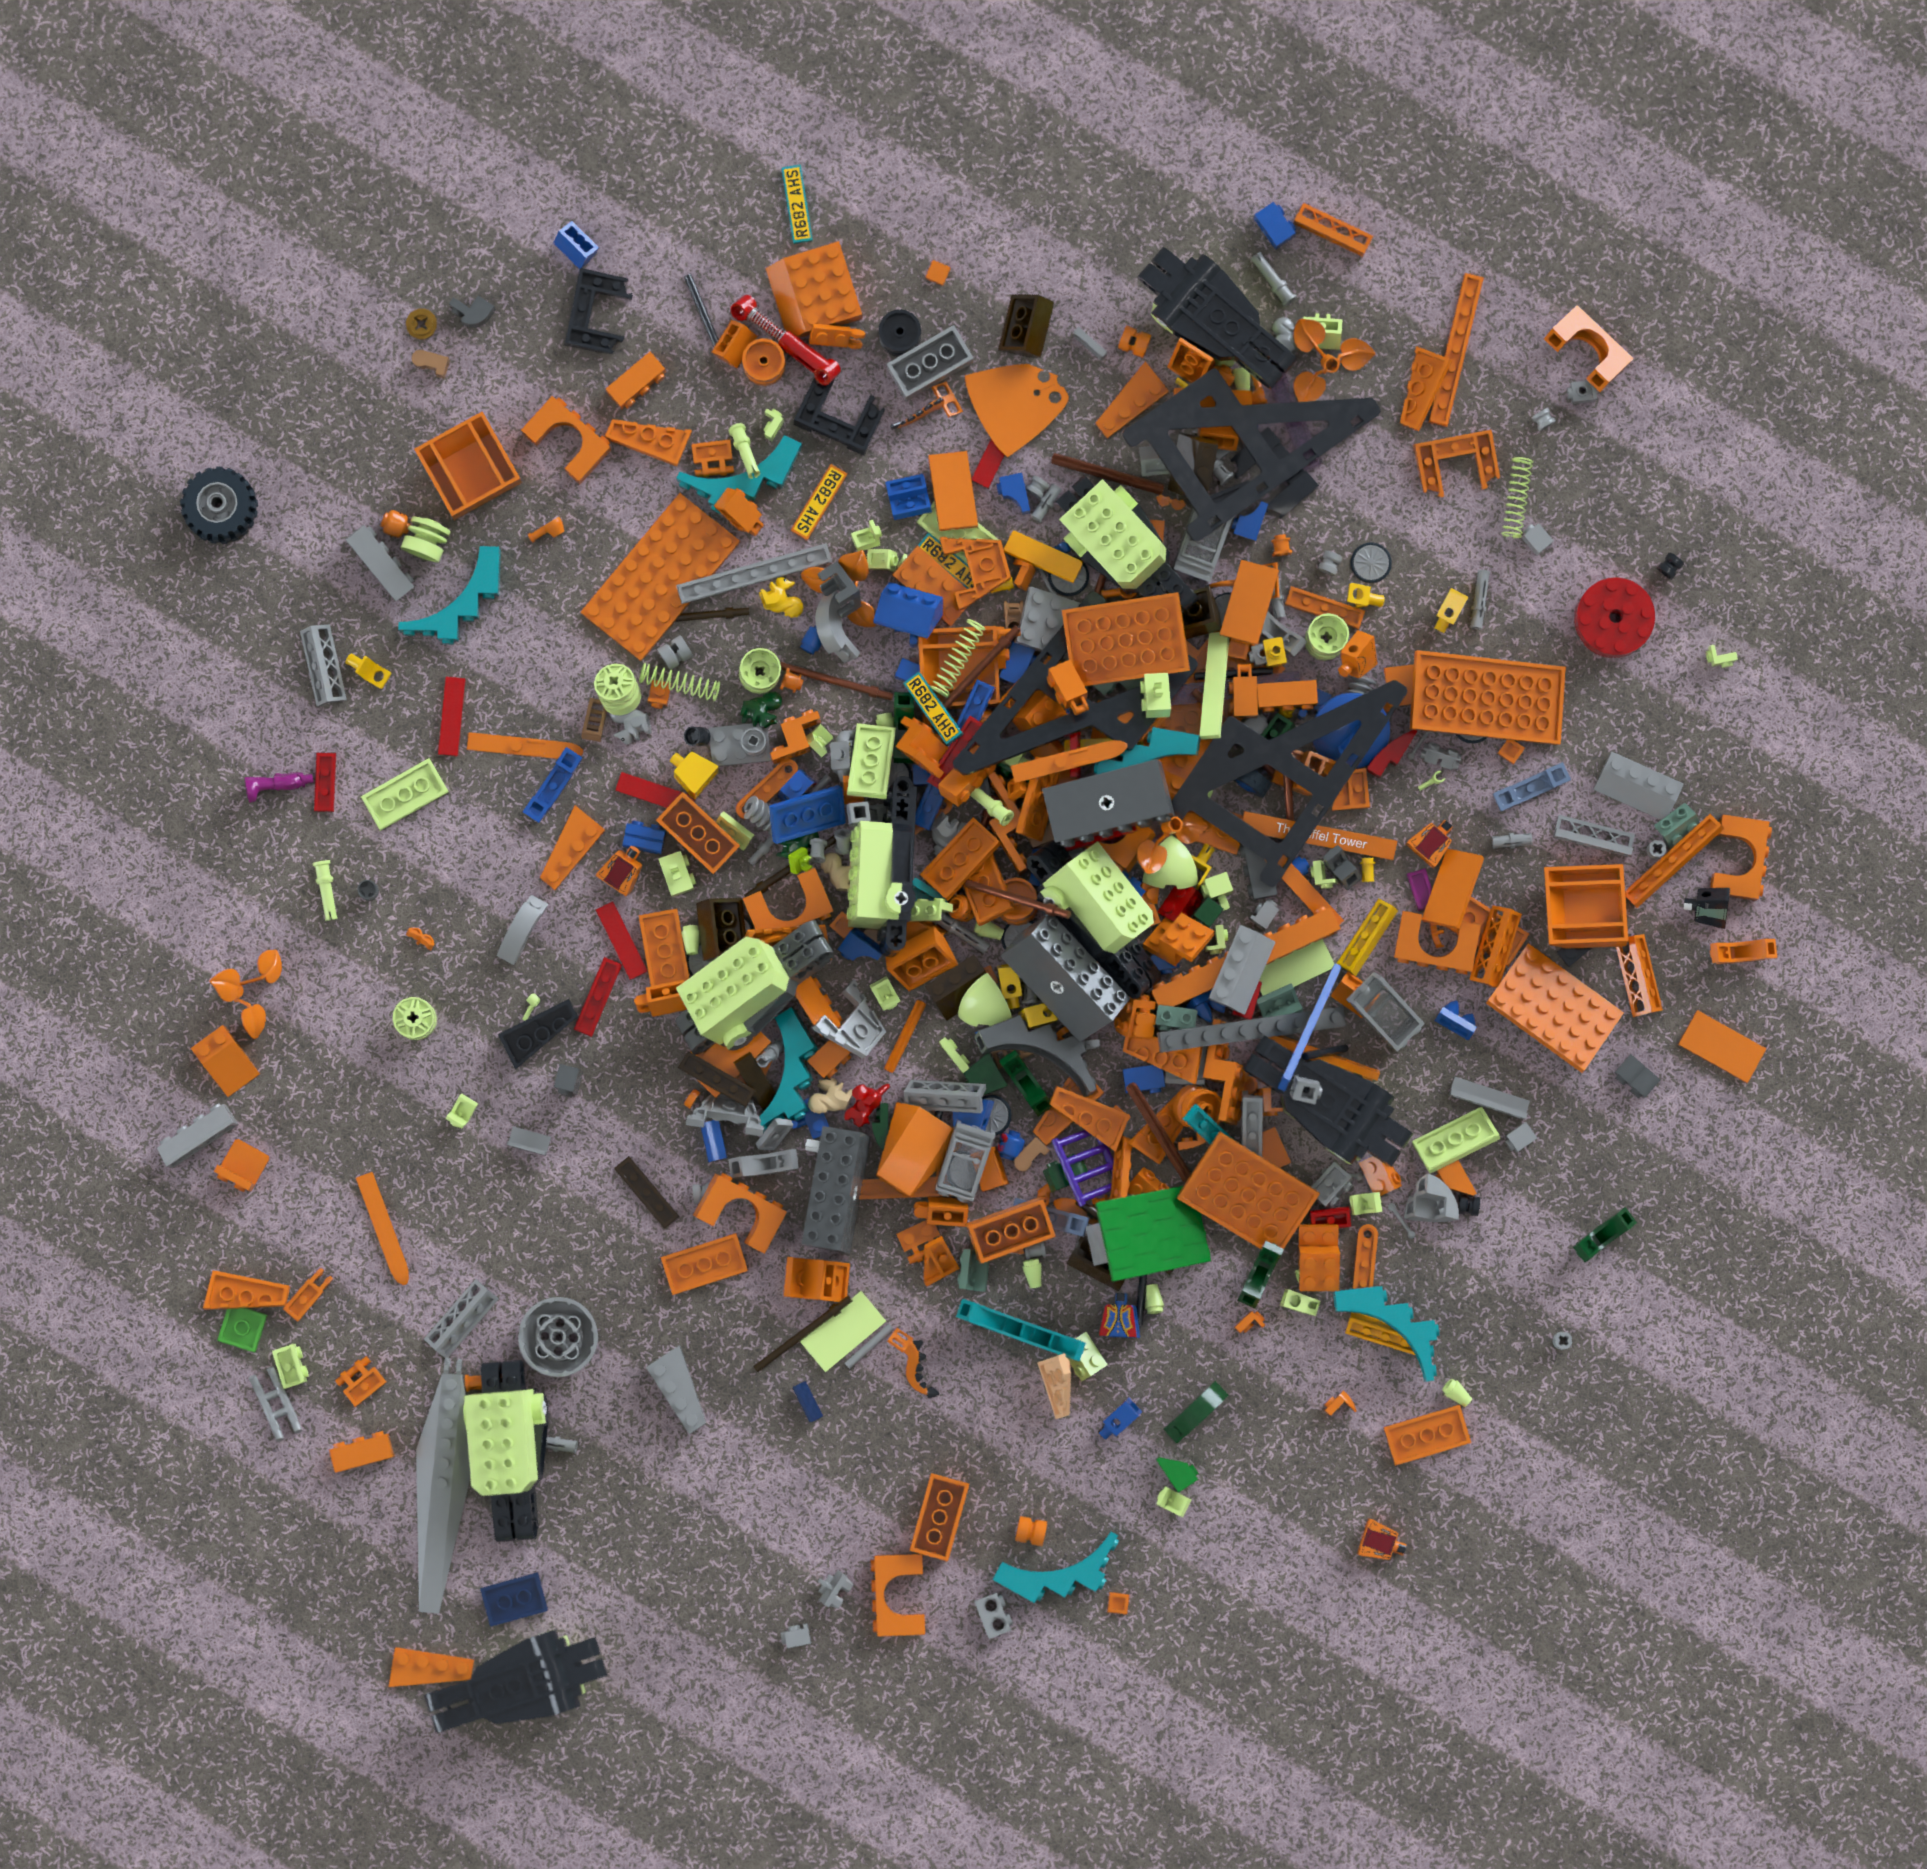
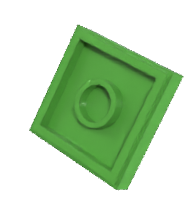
M248 1308L227 1309L217 1341L256 1353L268 1315Z

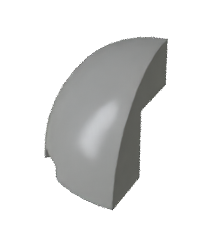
M1431 1174L1421 1177L1415 1184L1416 1192L1414 1196H1409L1407 1200L1404 1219L1424 1222L1459 1220L1457 1202L1449 1187L1442 1180Z

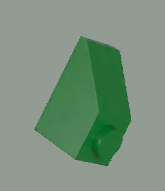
M1161 1457L1156 1459L1178 1493L1198 1480L1196 1475L1199 1473L1193 1464L1189 1466L1186 1462Z

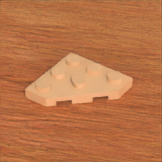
M1064 1353L1037 1362L1055 1418L1058 1419L1070 1415L1071 1364Z

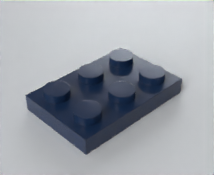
M539 1572L480 1588L490 1627L549 1611Z

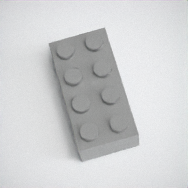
M953 325L887 363V370L907 402L973 364L974 358Z

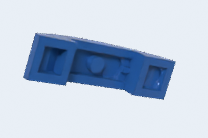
M566 747L536 795L531 798L523 810V813L540 823L573 776L583 757Z

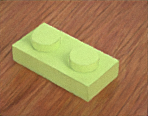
M724 811L716 820V823L741 845L739 848L744 851L754 837V834Z
M944 1037L939 1041V1044L964 1074L969 1069L968 1064L970 1062L964 1054L960 1056L957 1053L956 1049L958 1047L951 1038L947 1040Z

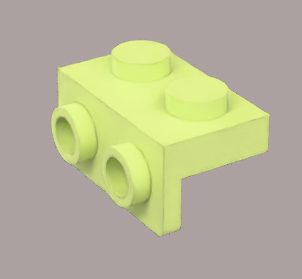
M934 898V901L917 899L911 909V921L909 922L940 921L942 912L953 911V904L945 902V899Z
M1087 1332L1075 1338L1086 1343L1080 1362L1068 1358L1075 1374L1081 1381L1107 1366V1363Z
M291 1344L272 1351L283 1389L307 1382L306 1377H309L306 1365L302 1366L300 1358H303L300 1346L297 1347L296 1344Z

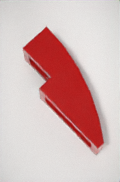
M1411 730L1390 742L1372 760L1366 771L1379 779L1389 763L1396 766L1418 731Z

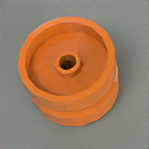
M765 338L754 340L747 345L743 352L742 363L744 372L748 379L756 385H772L783 376L786 367L784 352L779 344L773 340ZM764 360H767V363H766V364L760 363V362H764Z
M1015 877L1004 881L1008 892L1037 901L1036 890L1025 879ZM1013 903L1015 910L1000 917L1010 925H1025L1033 920L1038 909Z
M1187 1085L1175 1096L1173 1101L1174 1117L1181 1125L1194 1130L1183 1120V1117L1196 1104L1219 1124L1220 1120L1218 1118L1222 1099L1216 1092L1202 1086Z

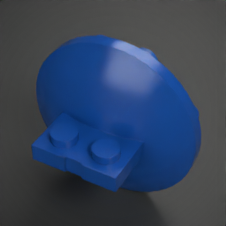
M1344 693L1337 695L1324 703L1314 718L1363 694ZM1382 708L1381 712L1384 713L1386 716L1387 714L1385 710ZM1356 720L1314 740L1313 744L1318 754L1337 761L1360 728L1361 721ZM1389 721L1356 769L1369 765L1377 754L1387 746L1390 738ZM1352 753L1346 763L1352 766L1358 756Z

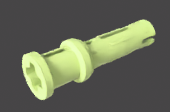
M737 423L729 428V434L734 439V447L740 452L748 477L753 479V473L755 478L760 475V471L750 449V438L746 436L745 425Z
M980 788L975 789L970 794L971 797L987 809L991 817L997 818L1002 826H1006L1012 821L1014 812L1003 807L1002 802L999 800H993Z
M330 860L313 863L317 874L316 883L320 886L325 921H329L331 918L333 920L338 919L331 886L333 876L330 875L329 870Z

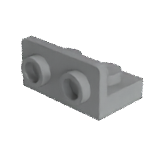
M1333 1162L1314 1183L1312 1188L1320 1192L1317 1200L1328 1209L1330 1206L1333 1208L1340 1201L1339 1196L1343 1192L1347 1193L1352 1188L1354 1180L1344 1169Z

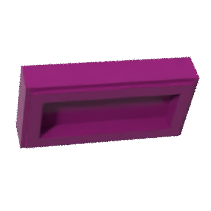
M1426 868L1406 874L1418 911L1425 910L1432 891Z

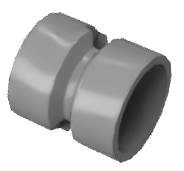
M681 635L672 639L670 645L664 644L657 649L669 670L679 666L680 661L685 662L693 657L692 652Z
M749 728L742 734L741 745L746 754L755 757L765 752L767 739L760 729Z

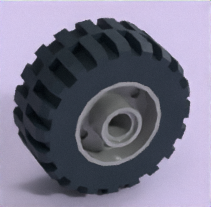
M216 466V469L209 467L205 468L203 473L197 472L193 480L191 478L188 480V487L183 488V498L180 499L181 513L187 526L202 540H208L213 544H217V542L228 544L230 540L233 542L239 540L238 537L240 535L245 536L248 533L246 530L249 527H253L254 517L257 518L258 514L256 510L258 500L249 482L240 473H236L230 468L224 469L223 467ZM222 502L221 507L216 508V505Z

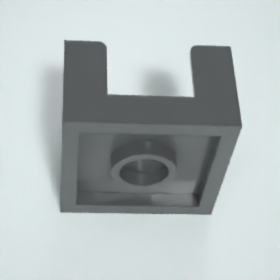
M838 561L819 572L818 577L822 581L831 576L833 577L820 585V590L825 596L839 590V593L835 595L838 604L842 606L849 602L837 611L843 619L862 607L859 589Z

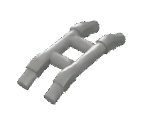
M274 1366L267 1369V1372L276 1388L275 1390L265 1394L256 1375H252L248 1379L260 1401L276 1441L281 1442L284 1440V1437L276 1419L287 1415L295 1434L300 1433L302 1429L287 1393L283 1389L281 1379ZM279 1396L284 1407L273 1412L268 1401Z

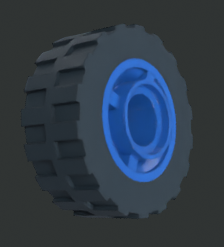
M1256 770L1233 780L1243 789L1261 798H1264L1272 785L1266 777Z

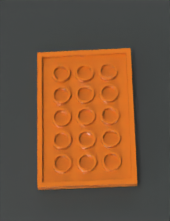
M1179 592L1062 610L1068 657L1084 686L1144 678V674H1171L1190 671Z
M1529 943L1486 1002L1487 1005L1581 1073L1585 1071L1624 1014L1623 1011Z
M1219 1131L1177 1195V1199L1260 1249L1265 1241L1274 1243L1284 1249L1320 1195V1192Z

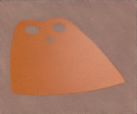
M1030 364L1003 366L965 375L966 386L973 407L986 432L1005 456L1009 457L1036 437L1066 406L1069 396L1065 388L1058 384L1057 375L1049 372V381L1041 382L1038 379V374L1043 369ZM1034 390H1039L1040 395L1035 396L1033 394ZM1056 391L1060 393L1061 400L1058 403H1052L1049 400L1051 392Z

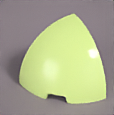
M1169 836L1160 844V846L1167 850L1165 864L1155 873L1146 874L1144 872L1142 882L1158 888H1165V885H1174L1177 889H1184L1197 885V869L1191 854L1176 837Z
M988 973L981 976L971 985L963 996L958 1010V1017L975 1027L978 1024L989 1025L990 1027L1012 1018L1002 992Z

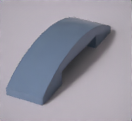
M1562 762L1528 779L1493 793V797L1500 811H1504L1570 781L1571 778Z
M1015 1198L1013 1206L1026 1202V1200ZM1046 1207L1054 1230L1084 1237L1089 1221L1088 1217Z

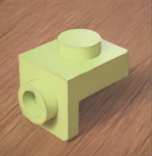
M870 520L869 528L853 532L851 537L857 551H864L880 546L879 537H882L880 527L875 526L874 521Z
M1710 645L1708 647L1709 651H1706L1708 663L1711 662L1712 667L1721 665L1722 668L1731 667L1733 662L1738 660L1736 652L1717 656L1715 645Z
M1313 861L1311 876L1315 878V885L1321 886V889L1333 888V884H1338L1337 879H1326L1324 861Z
M1215 925L1214 927L1216 945L1205 947V952L1210 951V955L1221 954L1222 950L1226 949L1225 941H1228V931L1223 928V925Z
M887 976L869 985L883 1011L893 1009L900 1002Z
M461 1094L451 1112L447 1115L446 1120L450 1121L455 1127L463 1128L471 1119L478 1103Z
M1380 1192L1362 1193L1349 1197L1352 1215L1382 1212Z
M1164 1487L1157 1498V1505L1181 1517L1184 1516L1191 1502V1499L1168 1487Z

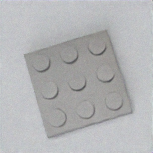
M1032 586L1029 587L1018 627L1021 630V636H1016L1014 643L1042 652L1064 624L1062 610L1078 608L1080 603ZM1068 652L1062 659L1069 660Z

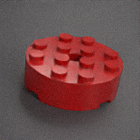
M1619 577L1603 579L1589 587L1580 598L1574 615L1575 629L1583 644L1593 653L1606 658L1625 657L1636 652L1649 639L1655 625V608L1648 593L1637 583ZM1610 614H1616L1619 617V622H1612L1609 617Z

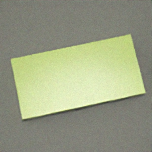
M935 501L931 504L932 512L923 514L917 521V524L938 541H940V537L999 540L979 523L978 527L939 531ZM963 551L954 553L965 563H967L965 553Z
M857 723L847 795L878 799L887 798L896 727Z
M430 758L366 793L361 798L379 830L382 831L449 793Z
M1323 939L1312 942L1310 945L1300 950H1295L1283 958L1275 959L1274 962L1266 965L1259 980L1262 982L1260 989L1262 996L1290 983L1295 987L1331 970L1334 962Z
M1481 1106L1413 1140L1412 1144L1429 1174L1499 1140L1500 1135Z
M862 1291L852 1298L853 1302L843 1308L839 1315L831 1317L800 1341L825 1372L886 1322Z

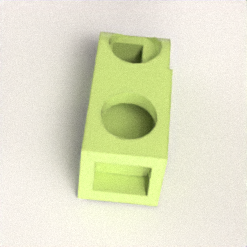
M1285 1289L1280 1306L1316 1316L1321 1301L1290 1289Z

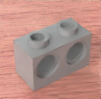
M997 1592L974 1601L989 1639L1011 1631L1010 1626L1013 1625L1010 1615H1005L1002 1607H1005L1006 1604L1002 1595L998 1596ZM988 1600H994L997 1607L993 1611H988L985 1608V1603ZM995 1619L1003 1620L1004 1626L1002 1629L996 1630L993 1628L992 1623Z

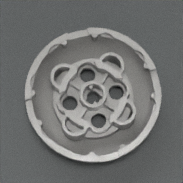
M553 1297L538 1302L528 1310L519 1327L518 1342L524 1359L533 1369L547 1376L563 1377L580 1371L592 1359L597 1348L598 1330L594 1318L583 1305L569 1298ZM558 1319L564 1321L563 1327L556 1326ZM543 1332L549 1334V1339L546 1341L541 1339ZM558 1333H561L563 1335V1339L561 1341L556 1340V1335ZM574 1333L577 1335L575 1342L569 1340L570 1334ZM556 1347L562 1348V1354L559 1356L554 1353Z

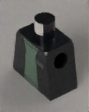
M1699 888L1697 899H1684L1683 909L1695 911L1694 921L1697 923L1725 929L1730 888Z

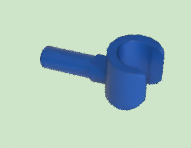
M1061 542L1057 546L1052 547L1063 553L1071 551L1066 542Z

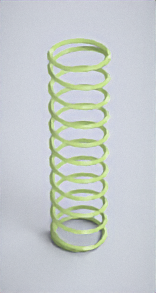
M1515 457L1512 459L1514 462H1522L1525 464L1531 465V467L1521 468L1512 466L1511 468L1521 469L1529 472L1530 474L1523 476L1518 474H1510L1513 477L1518 476L1525 478L1528 480V482L1519 483L1515 481H1509V483L1523 485L1527 487V489H1508V491H1517L1525 494L1526 497L1518 498L1513 496H1507V498L1518 499L1525 502V504L1515 505L1506 503V506H1515L1523 509L1524 511L1517 513L1512 511H1505V513L1516 514L1523 517V519L1513 520L1504 518L1503 520L1517 522L1522 526L1502 527L1506 529L1510 528L1521 532V534L1515 532H1502L1501 534L1506 537L1510 536L1508 534H1515L1511 535V537L1521 538L1523 532L1519 530V528L1524 527V525L1519 521H1523L1525 519V517L1521 515L1522 513L1526 512L1525 508H1523L1522 506H1525L1527 504V502L1523 499L1528 497V494L1525 493V491L1529 490V487L1525 484H1528L1530 482V479L1527 477L1532 474L1527 469L1533 467V465L1531 464L1533 463V461L1528 458Z
M967 619V623H969L977 630H979L981 634L972 632L964 627L963 629L969 632L971 635H973L978 641L967 638L961 634H959V636L967 640L974 647H970L958 641H955L956 643L964 647L970 654L964 653L952 647L954 651L962 655L967 661L956 658L950 654H948V656L956 660L959 664L962 665V667L944 661L946 664L954 668L959 674L953 673L940 667V669H942L950 676H952L955 679V681L937 674L938 677L946 681L951 687L933 681L935 684H937L947 692L945 693L944 691L940 690L935 686H930L932 690L945 697H949L948 695H950L949 691L946 688L953 689V685L950 682H957V679L953 675H961L960 671L957 668L964 669L965 667L961 662H968V659L965 655H972V652L968 648L976 649V646L972 642H979L980 640L976 635L982 636L983 632L981 630H986L984 626L971 619Z
M644 663L642 666L639 683H642L647 675V685H649L654 678V686L657 687L661 680V687L662 689H664L669 681L670 691L674 688L676 684L677 693L680 692V690L683 687L684 694H687L691 687V695L694 696L698 690L699 698H701L704 695L706 690L707 700L710 699L713 691L715 692L716 689L717 692L716 696L713 694V701L715 702L717 699L720 688V681L714 682L712 691L709 697H707L709 685L708 678L703 693L700 696L702 677H700L696 690L693 694V683L695 677L693 675L689 687L685 693L687 673H685L682 684L678 690V681L680 674L679 671L677 673L672 688L670 687L672 669L670 670L667 681L663 687L665 668L662 669L660 678L656 684V674L658 666H655L653 675L649 683L648 677L650 663L647 666L646 672V663Z

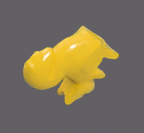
M778 577L776 585L770 582V591L766 592L764 589H761L759 596L764 609L776 613L784 612L785 616L790 618L799 617L804 609L802 600L798 597H787L786 590L792 588L795 582Z

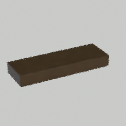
M748 1052L733 1063L746 1084L756 1090L754 1097L764 1111L770 1105L776 1093L752 1053Z

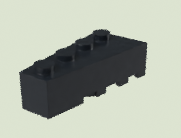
M570 998L498 1034L515 1070L578 1017Z

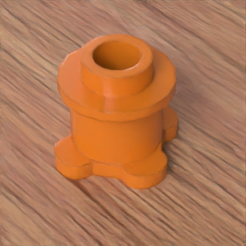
M1285 534L1274 536L1275 539L1271 540V543L1274 545L1272 557L1286 556L1293 553L1289 548L1290 538H1286Z
M787 668L779 689L783 690V687L793 690V693L796 690L800 691L804 680L801 679L800 674L798 676L790 673V668Z

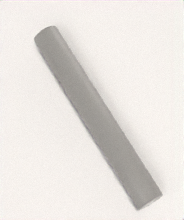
M887 1324L848 1359L845 1365L849 1369L853 1367L894 1330L892 1326Z

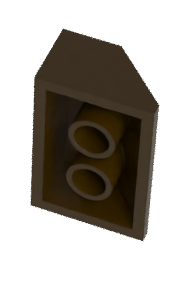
M1012 294L998 350L1028 358H1041L1054 302L1041 295Z
M1179 432L1176 447L1207 493H1209L1218 450V440ZM1170 474L1168 490L1185 497Z
M1210 586L1193 590L1199 597V600L1187 611L1181 606V611L1184 613L1182 618L1186 640L1216 632L1222 628L1220 612Z
M709 898L696 903L703 961H713L745 937L746 929L742 898Z
M974 954L925 986L926 991L946 1021L958 1014L963 996L975 981L986 974V971Z
M1085 1232L1084 1237L1080 1236L1066 1264L1119 1291L1126 1279L1112 1282L1108 1263L1094 1266L1087 1232Z

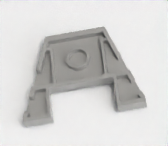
M853 979L841 992L855 1006L851 1014L839 1028L826 1015H823L812 1029L863 1059L874 1048L886 1031L874 1010L871 1011L866 1004L867 999L865 995L859 992L857 988L858 983Z
M710 1094L702 1102L701 1107L695 1108L693 1114L688 1115L686 1119V1125L703 1128L706 1118H712L715 1121H732L735 1124L746 1123L745 1134L763 1137L764 1128L760 1124V1117H757V1110L752 1099L747 1108L723 1094H720L717 1098Z

